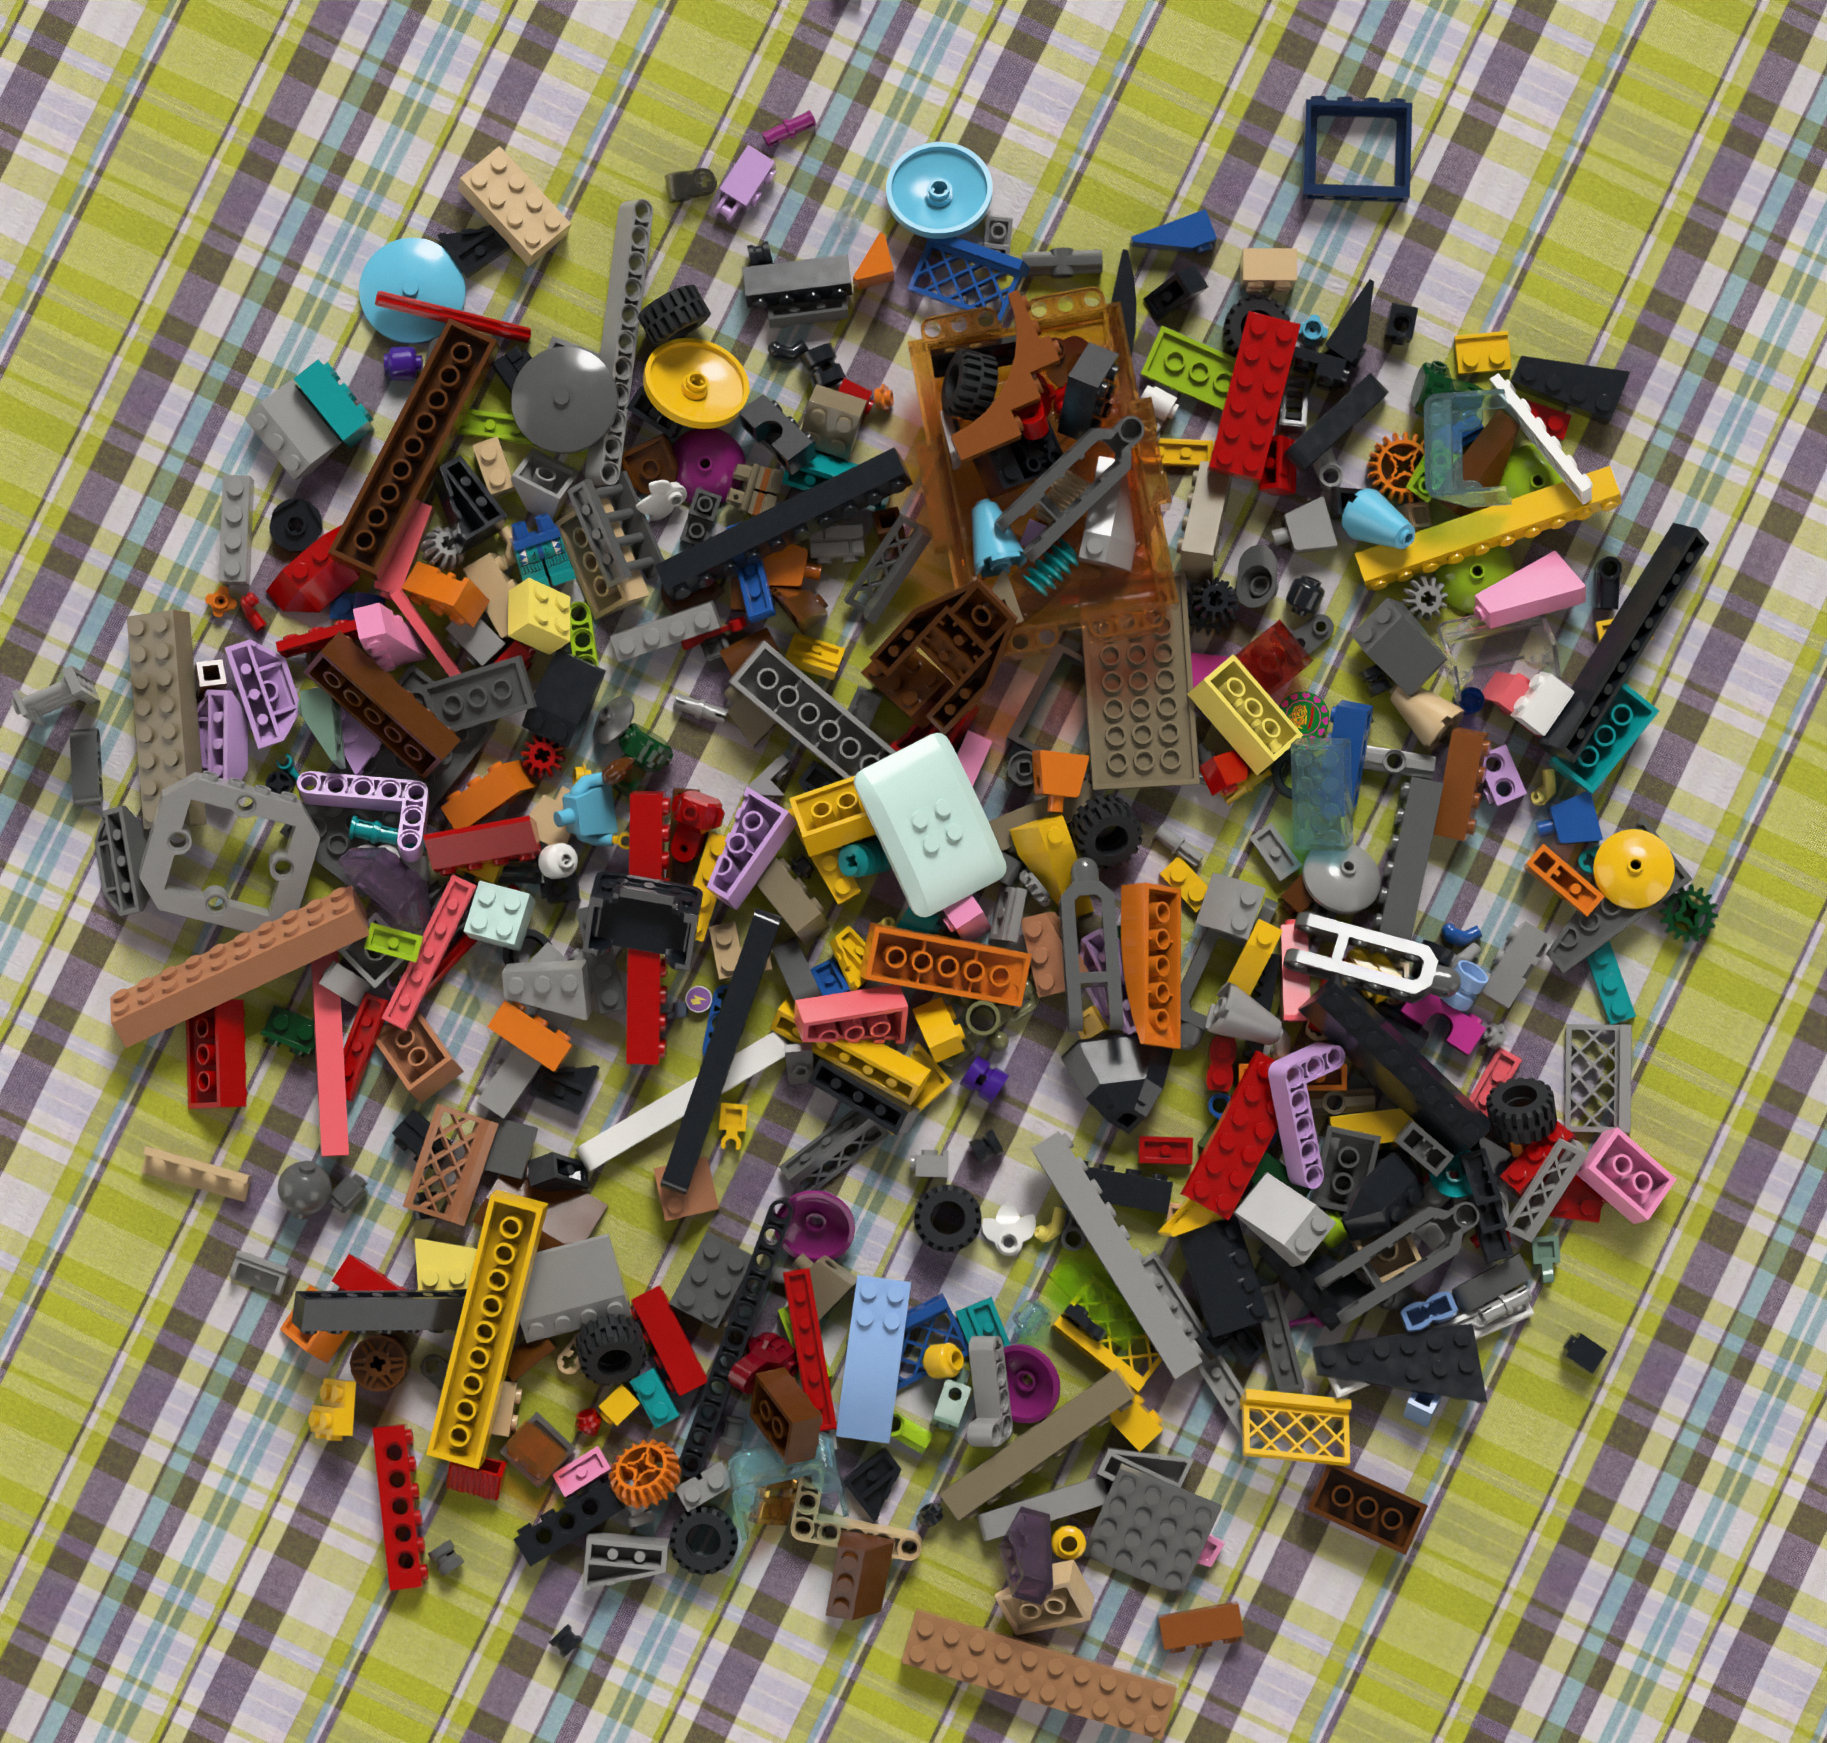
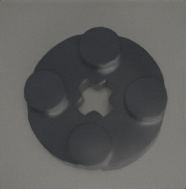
M288 499L281 502L274 509L269 530L272 538L281 548L291 553L303 552L323 535V518L319 510L312 503L305 500ZM293 519H296L298 522L303 520L304 524L301 526L302 530L300 532L296 530L290 531Z

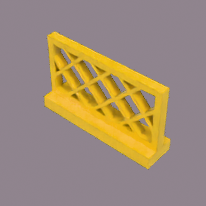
M1091 1275L1070 1303L1075 1306L1080 1298L1083 1297V1303L1079 1305L1087 1311L1088 1306L1103 1305L1104 1320L1092 1322L1097 1325L1105 1324L1107 1339L1099 1340V1342L1095 1341L1085 1331H1081L1061 1315L1052 1324L1051 1328L1107 1373L1118 1368L1131 1388L1138 1393L1162 1360L1158 1353L1150 1352L1149 1339L1145 1332L1144 1335L1129 1336L1128 1321L1137 1320L1129 1306L1123 1299ZM1091 1284L1101 1291L1102 1301L1087 1303L1086 1291ZM1105 1295H1107L1112 1300L1106 1301ZM1117 1303L1122 1307L1123 1318L1108 1320L1107 1304ZM1127 1312L1133 1317L1127 1318ZM1124 1322L1125 1337L1111 1339L1109 1323ZM1145 1339L1147 1354L1132 1355L1130 1340ZM1126 1341L1128 1356L1117 1357L1113 1354L1111 1342ZM1101 1343H1107L1108 1349ZM1158 1356L1152 1364L1151 1357ZM1147 1357L1148 1370L1141 1376L1134 1370L1132 1359ZM1122 1360H1128V1361H1129V1365H1127V1364H1126L1124 1361H1122Z
M1254 1389L1245 1390L1239 1399L1240 1409L1242 1410L1243 1456L1349 1466V1412L1351 1411V1399ZM1249 1411L1259 1412L1265 1421L1257 1427L1250 1420ZM1278 1414L1285 1415L1292 1423L1283 1429L1273 1418ZM1304 1417H1310L1318 1426L1309 1432L1300 1420ZM1328 1421H1342V1430L1336 1435L1326 1425ZM1268 1423L1279 1433L1272 1440L1261 1431ZM1293 1426H1296L1305 1435L1298 1443L1287 1433ZM1320 1428L1331 1438L1324 1446L1313 1436ZM1255 1434L1266 1444L1262 1449L1250 1448V1438ZM1283 1437L1292 1448L1288 1452L1280 1451L1274 1443ZM1309 1440L1318 1451L1315 1454H1307L1300 1446ZM1335 1442L1342 1449V1457H1334L1327 1448Z

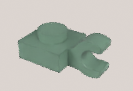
M1535 1237L1531 1242L1532 1265L1541 1264V1283L1554 1282L1553 1263L1561 1262L1559 1237Z

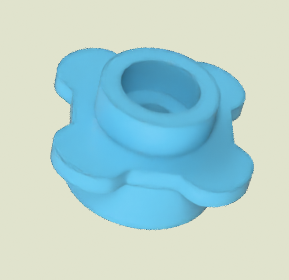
M1311 315L1305 323H1299L1301 324L1299 333L1303 335L1305 344L1308 346H1314L1318 339L1326 338L1328 335V329L1323 326L1318 315ZM1311 328L1315 329L1314 333L1310 332Z

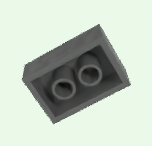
M707 1231L669 1304L717 1329L744 1279L752 1254Z

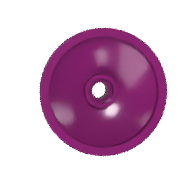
M695 428L681 435L672 445L679 464V474L676 482L685 487L687 491L686 502L692 503L696 489L699 488L722 496L720 503L722 504L726 500L729 488L739 490L742 486V481L732 477L737 464L746 465L745 456L741 446L727 432L717 428ZM703 460L710 461V466L706 469L700 466Z
M815 1190L803 1191L789 1197L795 1205V1213L782 1247L788 1254L797 1259L804 1253L815 1263L824 1255L834 1260L848 1250L855 1235V1220L851 1210L841 1199L830 1193ZM784 1204L777 1211V1215L780 1217H786L789 1213L788 1207ZM812 1216H819L820 1219H814ZM775 1230L776 1238L779 1241V1233Z
M1025 1344L1005 1346L1004 1356L1012 1421L1019 1423L1040 1421L1054 1410L1059 1401L1061 1386L1058 1372L1051 1360L1043 1352ZM1027 1374L1032 1377L1033 1382L1028 1379Z

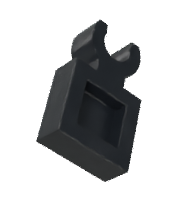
M1070 1303L1061 1316L1099 1342L1106 1331L1092 1322V1319L1088 1317L1089 1312L1079 1304L1073 1306Z

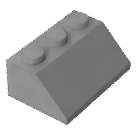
M290 380L261 401L245 418L247 423L294 480L311 474L342 443V439L294 380Z

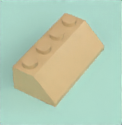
M609 497L600 499L605 513L614 511ZM575 510L554 523L559 528L567 555L595 620L634 605L650 595L640 570L631 572L632 578L616 587L608 589ZM619 521L610 523L616 538L625 536ZM629 546L621 547L626 562L635 560Z

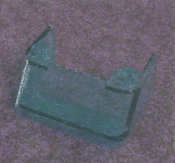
M1504 389L1433 394L1426 399L1424 403L1425 487L1431 497L1470 508L1512 505V499L1506 486L1483 488L1477 481H1463L1462 432L1473 431L1480 427L1483 421V410L1510 408V403Z
M819 1432V1445L817 1446L815 1459L785 1465L769 1443L736 1451L728 1460L727 1467L732 1500L742 1541L748 1540L749 1527L745 1513L754 1510L760 1501L758 1487L811 1475L813 1485L819 1492L830 1493L837 1491L843 1517L849 1516L850 1507L834 1441L825 1432Z

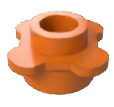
M882 384L881 388H875L874 390L876 409L890 412V406L894 404L893 391L889 390V387L885 386V384Z
M220 586L217 592L208 594L205 598L206 603L213 608V614L216 617H222L224 613L235 609L237 606V601L232 599L229 594V588L226 586ZM220 599H223V604H219Z

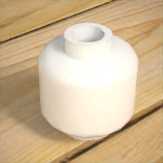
M565 843L552 844L545 847L539 854V868L548 878H565L572 875L577 869L578 856L570 845Z

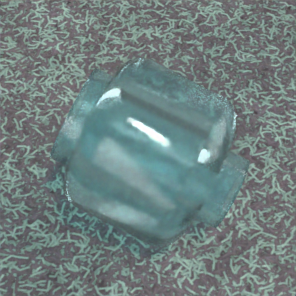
M1038 1299L1024 1301L1012 1317L1016 1325L1014 1331L1024 1339H1027L1029 1336L1039 1339L1052 1324V1317L1050 1316L1052 1311Z

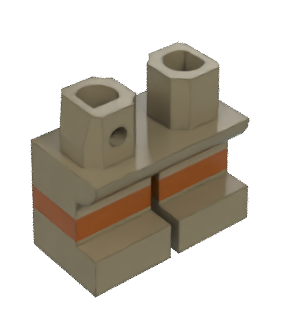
M755 463L750 466L737 464L732 478L745 482L743 491L729 488L725 502L737 507V512L751 517L774 507L777 501L776 495L779 494L785 471L770 469Z

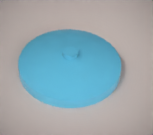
M932 142L912 148L894 163L887 178L886 198L893 217L908 231L926 238L946 239L970 231L982 221L992 202V179L987 166L974 152L953 143Z
M403 238L386 244L369 259L360 278L359 297L365 316L380 334L398 343L416 345L431 342L433 339L440 337L446 323L376 306L375 298L378 291L463 311L465 305L466 284L460 267L445 248L426 239Z

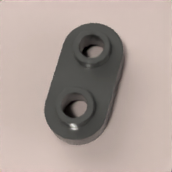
M1317 614L1310 618L1288 637L1286 641L1287 652L1292 657L1298 659L1308 656L1331 637L1334 631L1332 620L1324 614ZM1323 623L1325 631H1317L1316 624ZM1298 639L1303 640L1305 643L1304 648H1297L1295 641Z

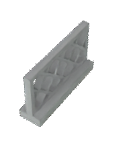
M1566 1024L1565 1127L1571 1132H1603L1618 1127L1624 1133H1631L1632 1025ZM1572 1030H1584L1591 1039L1579 1049L1572 1042ZM1588 1030L1599 1031L1593 1036ZM1604 1030L1615 1031V1042L1606 1049L1596 1037ZM1593 1040L1605 1051L1594 1062L1582 1052ZM1572 1046L1577 1050V1052L1573 1056ZM1614 1047H1615V1057L1609 1052V1051L1612 1050ZM1579 1054L1591 1064L1580 1076L1572 1069V1061ZM1606 1054L1615 1062V1069L1607 1076L1596 1066ZM1593 1067L1604 1078L1594 1089L1582 1079ZM1572 1073L1577 1077L1573 1083H1571ZM1615 1073L1613 1084L1609 1078ZM1579 1080L1590 1091L1580 1102L1571 1095V1088ZM1606 1081L1614 1088V1096L1607 1103L1595 1092ZM1592 1094L1604 1105L1593 1116L1582 1106ZM1571 1099L1576 1103V1106L1572 1110ZM1613 1101H1614V1111L1609 1107V1105H1610ZM1578 1108L1590 1118L1583 1126H1571V1115ZM1607 1108L1614 1115V1127H1602L1595 1118ZM1593 1121L1598 1127L1587 1126Z

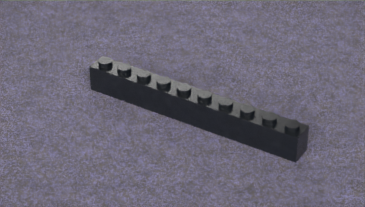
M893 447L656 564L655 566L664 590L674 602L685 599L691 593L701 588H707L726 576L734 575L738 570L750 564L760 562L762 558L781 552L787 546L797 541L805 540L811 534L821 529H827L834 523L846 517H852L858 511L870 505H876L893 494L903 492L907 487L913 485V482L902 457L896 448Z
M1672 523L1571 687L1575 693L1546 735L1540 737L1538 743L1550 756L1575 763L1709 545V542L1697 528Z

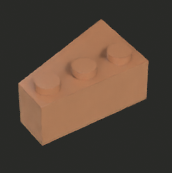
M1055 912L1022 918L1021 925L1027 951L1029 954H1032L1030 964L1038 998L1064 993L1060 919ZM1078 954L1080 973L1089 972L1084 964L1085 961Z

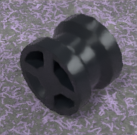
M763 241L758 246L747 245L752 266L773 264L768 241Z
M276 771L267 777L265 786L269 787L271 792L281 794V789L282 791L293 793L295 784L291 776L285 772Z
M567 1624L550 1640L549 1644L556 1646L560 1650V1655L564 1658L583 1638L580 1635H575L572 1632V1627Z

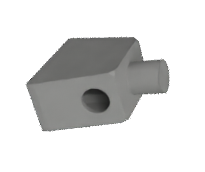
M1320 497L1286 513L1283 516L1285 527L1271 531L1274 545L1278 546L1290 542L1293 553L1332 550L1338 546L1324 497Z

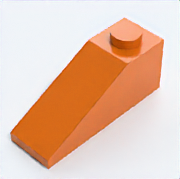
M1544 843L1523 866L1540 883L1586 917L1605 897Z

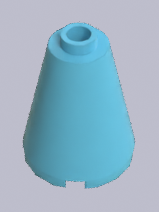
M1366 488L1355 494L1358 497L1353 503L1350 501L1347 503L1342 515V527L1350 538L1397 549H1405L1414 541V526L1380 492Z
M990 499L978 501L971 510L974 572L977 576L980 572L981 576L985 578L999 576L1005 570L1007 573H1010L1009 567L1017 564V568H1020L1027 562V557L1022 553L1023 548L1010 525L1005 530L1006 532L1003 533L994 524L995 520L1002 514V511L998 504L991 502Z

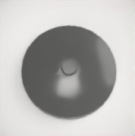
M563 346L545 350L534 356L523 366L513 386L511 405L514 419L519 429L532 443L549 452L572 454L594 446L608 433L617 415L619 395L612 373L598 357L580 348Z

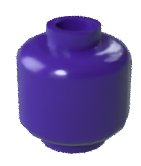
M392 347L389 349L388 354H384L385 375H389L392 381H413L417 378L418 372L423 370L422 355L417 356V351L414 347Z

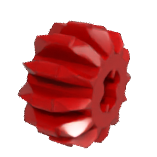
M534 735L533 740L535 744L533 746L528 741L524 743L530 749V752L521 751V756L529 757L528 760L522 762V766L528 767L532 765L528 771V774L531 776L539 769V779L544 778L545 771H547L550 778H553V767L560 772L563 769L557 764V761L565 762L566 757L557 754L563 752L565 747L558 746L554 748L558 743L552 740L548 743L549 739L545 737L540 742L538 736ZM541 750L550 753L546 763L537 760V756H540L538 752Z

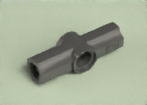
M1054 248L1047 252H1022V260L1030 267L1027 277L1051 275L1052 278H1071L1079 274L1103 273L1102 250L1074 251L1072 248Z

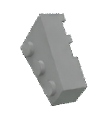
M1528 922L1521 923L1518 927L1513 926L1506 937V940L1509 941L1504 950L1500 948L1492 960L1495 964L1494 968L1490 973L1485 972L1488 976V982L1480 994L1504 1009H1509L1526 983L1532 969L1540 961V956L1546 946L1550 945L1554 938Z
M587 960L507 963L502 971L504 999L588 1020L592 1007Z
M1107 1447L1096 1473L1114 1481L1122 1463L1181 1488L1194 1459L1191 1457Z
M589 1531L586 1541L582 1592L599 1586L614 1585L621 1581L636 1580L666 1573L670 1538Z

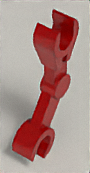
M740 616L730 620L728 624L718 629L680 642L683 649L688 650L705 641L704 639L718 636L729 630L736 632L748 625L744 616Z

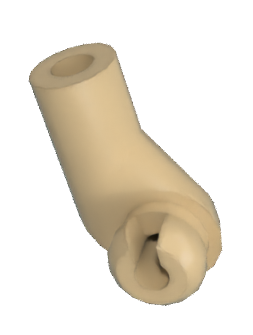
M506 526L498 535L507 544L505 555L502 557L507 565L512 567L517 562L510 541L513 538L509 526Z

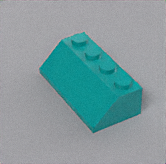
M1624 682L1575 763L1551 757L1547 764L1570 782L1593 794L1658 714L1659 710Z

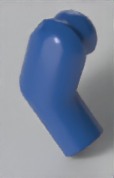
M1447 923L1441 929L1443 938L1447 942L1459 947L1482 938L1481 931L1477 925L1462 931L1455 928L1454 924Z

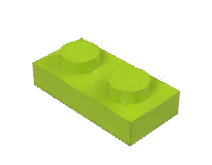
M371 922L369 936L366 938L364 949L417 963L424 936Z

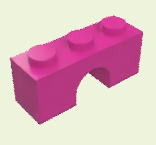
M1432 994L1414 1004L1405 1002L1399 1011L1421 1027L1425 1025L1428 1018L1433 1014H1440L1446 1017L1450 1024V1031L1444 1042L1465 1056L1471 1053L1486 1030L1481 1025L1483 1023L1482 1019L1472 1013H1469L1467 1016Z

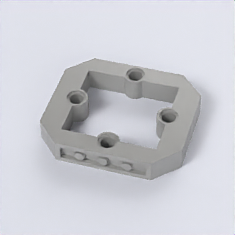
M203 771V773L195 772L162 790L140 864L139 878L158 910L248 933L267 921L273 922L283 917L288 911L298 910L320 841L319 830L302 801L297 798V795L290 792L282 791L281 794L271 792L269 787L263 785H255V787L245 785L244 781L237 778L225 780L218 778L219 775L210 771ZM242 797L252 799V803L246 807L239 805L238 801ZM191 799L231 809L241 818L258 816L292 825L286 849L275 850L269 857V870L276 883L268 909L231 900L228 897L227 891L218 885L209 886L204 892L166 883L174 855L186 853L192 844L190 829L184 824ZM174 834H182L185 837L180 843H174L170 840ZM279 861H287L290 864L284 870H279L275 867ZM214 897L223 900L219 906H211L208 903Z

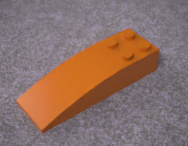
M1147 882L1122 885V962L1126 991L1140 1044L1181 1049V889Z
M870 923L860 976L866 980L1021 1007L1032 954L936 934Z

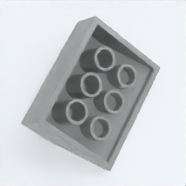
M609 1233L536 1253L520 1317V1324L527 1343L587 1327V1323L590 1320L595 1321L599 1316L607 1317L608 1314H614V1317H618L619 1314L625 1315V1317L631 1316L629 1295Z

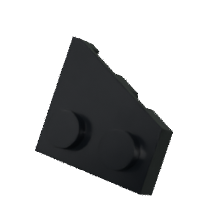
M597 1065L579 1068L563 1067L558 1069L557 1072H553L549 1068L540 1069L530 1095L580 1115L600 1067Z
M883 1447L844 1477L842 1482L875 1522L879 1517V1512L885 1500H887L891 1492L893 1483L897 1480L902 1469L888 1450Z

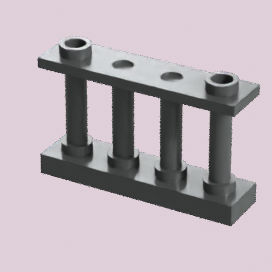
M627 471L621 472L619 480L613 485L595 489L592 480L586 479L567 490L608 589L616 587L632 578L631 572L643 569L647 579L658 574L655 565L664 561V558L645 514L636 508L639 499ZM612 496L617 511L605 513L600 499ZM622 521L628 535L616 538L610 523ZM632 545L638 559L626 562L621 547Z

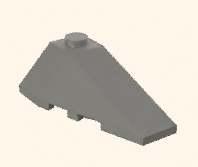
M1099 456L1094 480L1115 459ZM1127 473L1088 509L1078 562L1131 572L1136 541Z

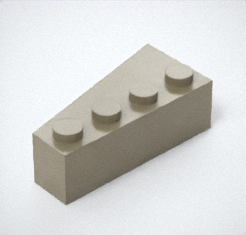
M774 856L756 882V885L773 907L776 908L788 926L792 928L804 946H806L830 927L821 914L824 908L815 897L811 900L804 893L808 888L799 877L795 880L791 877L789 872L792 868L782 857L778 860Z

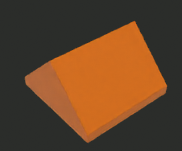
M882 232L878 234L853 276V286L858 290L894 281V269L886 237Z

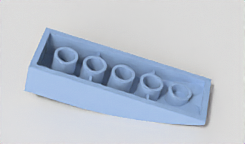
M857 1275L836 1436L881 1443L890 1442L911 1282Z

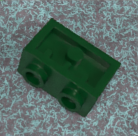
M274 1005L264 1030L262 1029L260 1032L261 1035L266 1036L264 1042L276 1047H280L281 1043L291 1047L289 1052L303 1058L306 1053L313 1055L315 1050L314 1021Z

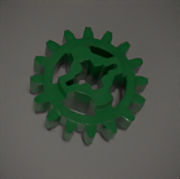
M1690 884L1687 887V891L1682 887L1677 891V894L1674 893L1670 896V900L1666 899L1662 902L1666 907L1660 909L1658 913L1664 914L1665 918L1659 922L1660 924L1667 923L1668 927L1664 932L1669 933L1673 931L1674 940L1683 936V942L1688 943L1692 936L1693 940L1697 942L1699 941V934L1704 937L1709 935L1706 930L1707 927L1715 928L1716 925L1711 922V919L1718 918V914L1712 913V909L1717 907V903H1709L1712 897L1711 894L1702 895L1704 888L1700 887L1697 891H1694L1693 884ZM1689 896L1697 898L1702 904L1697 905L1692 902ZM1678 899L1679 906L1676 912L1671 914L1672 906ZM1686 906L1688 910L1694 911V915L1690 919L1689 917H1683L1682 914L1686 911ZM1706 913L1704 923L1699 928L1698 921L1701 915ZM1679 922L1685 925L1688 931L1679 929L1674 923Z

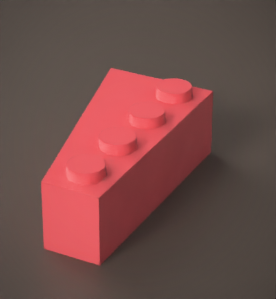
M888 985L795 1000L794 1020L802 1042L835 1043L837 1039H846L848 1043H858L860 1039H872L873 1043L884 1044L885 1040H895L896 1044H905L908 1005L901 986Z

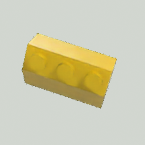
M855 776L789 798L809 857L876 834L855 790Z

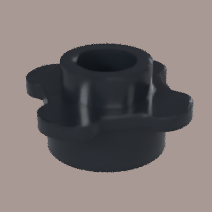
M802 854L797 858L792 857L790 860L793 865L790 867L799 878L805 876L807 879H810V874L815 870L810 862Z
M938 1502L934 1504L929 1503L922 1507L916 1517L919 1523L929 1528L940 1522L944 1516L942 1507H939L940 1504Z

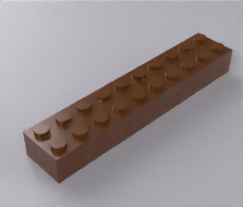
M448 319L328 551L333 561L377 582H381L439 466L492 366L491 364L500 351L496 339L453 319Z

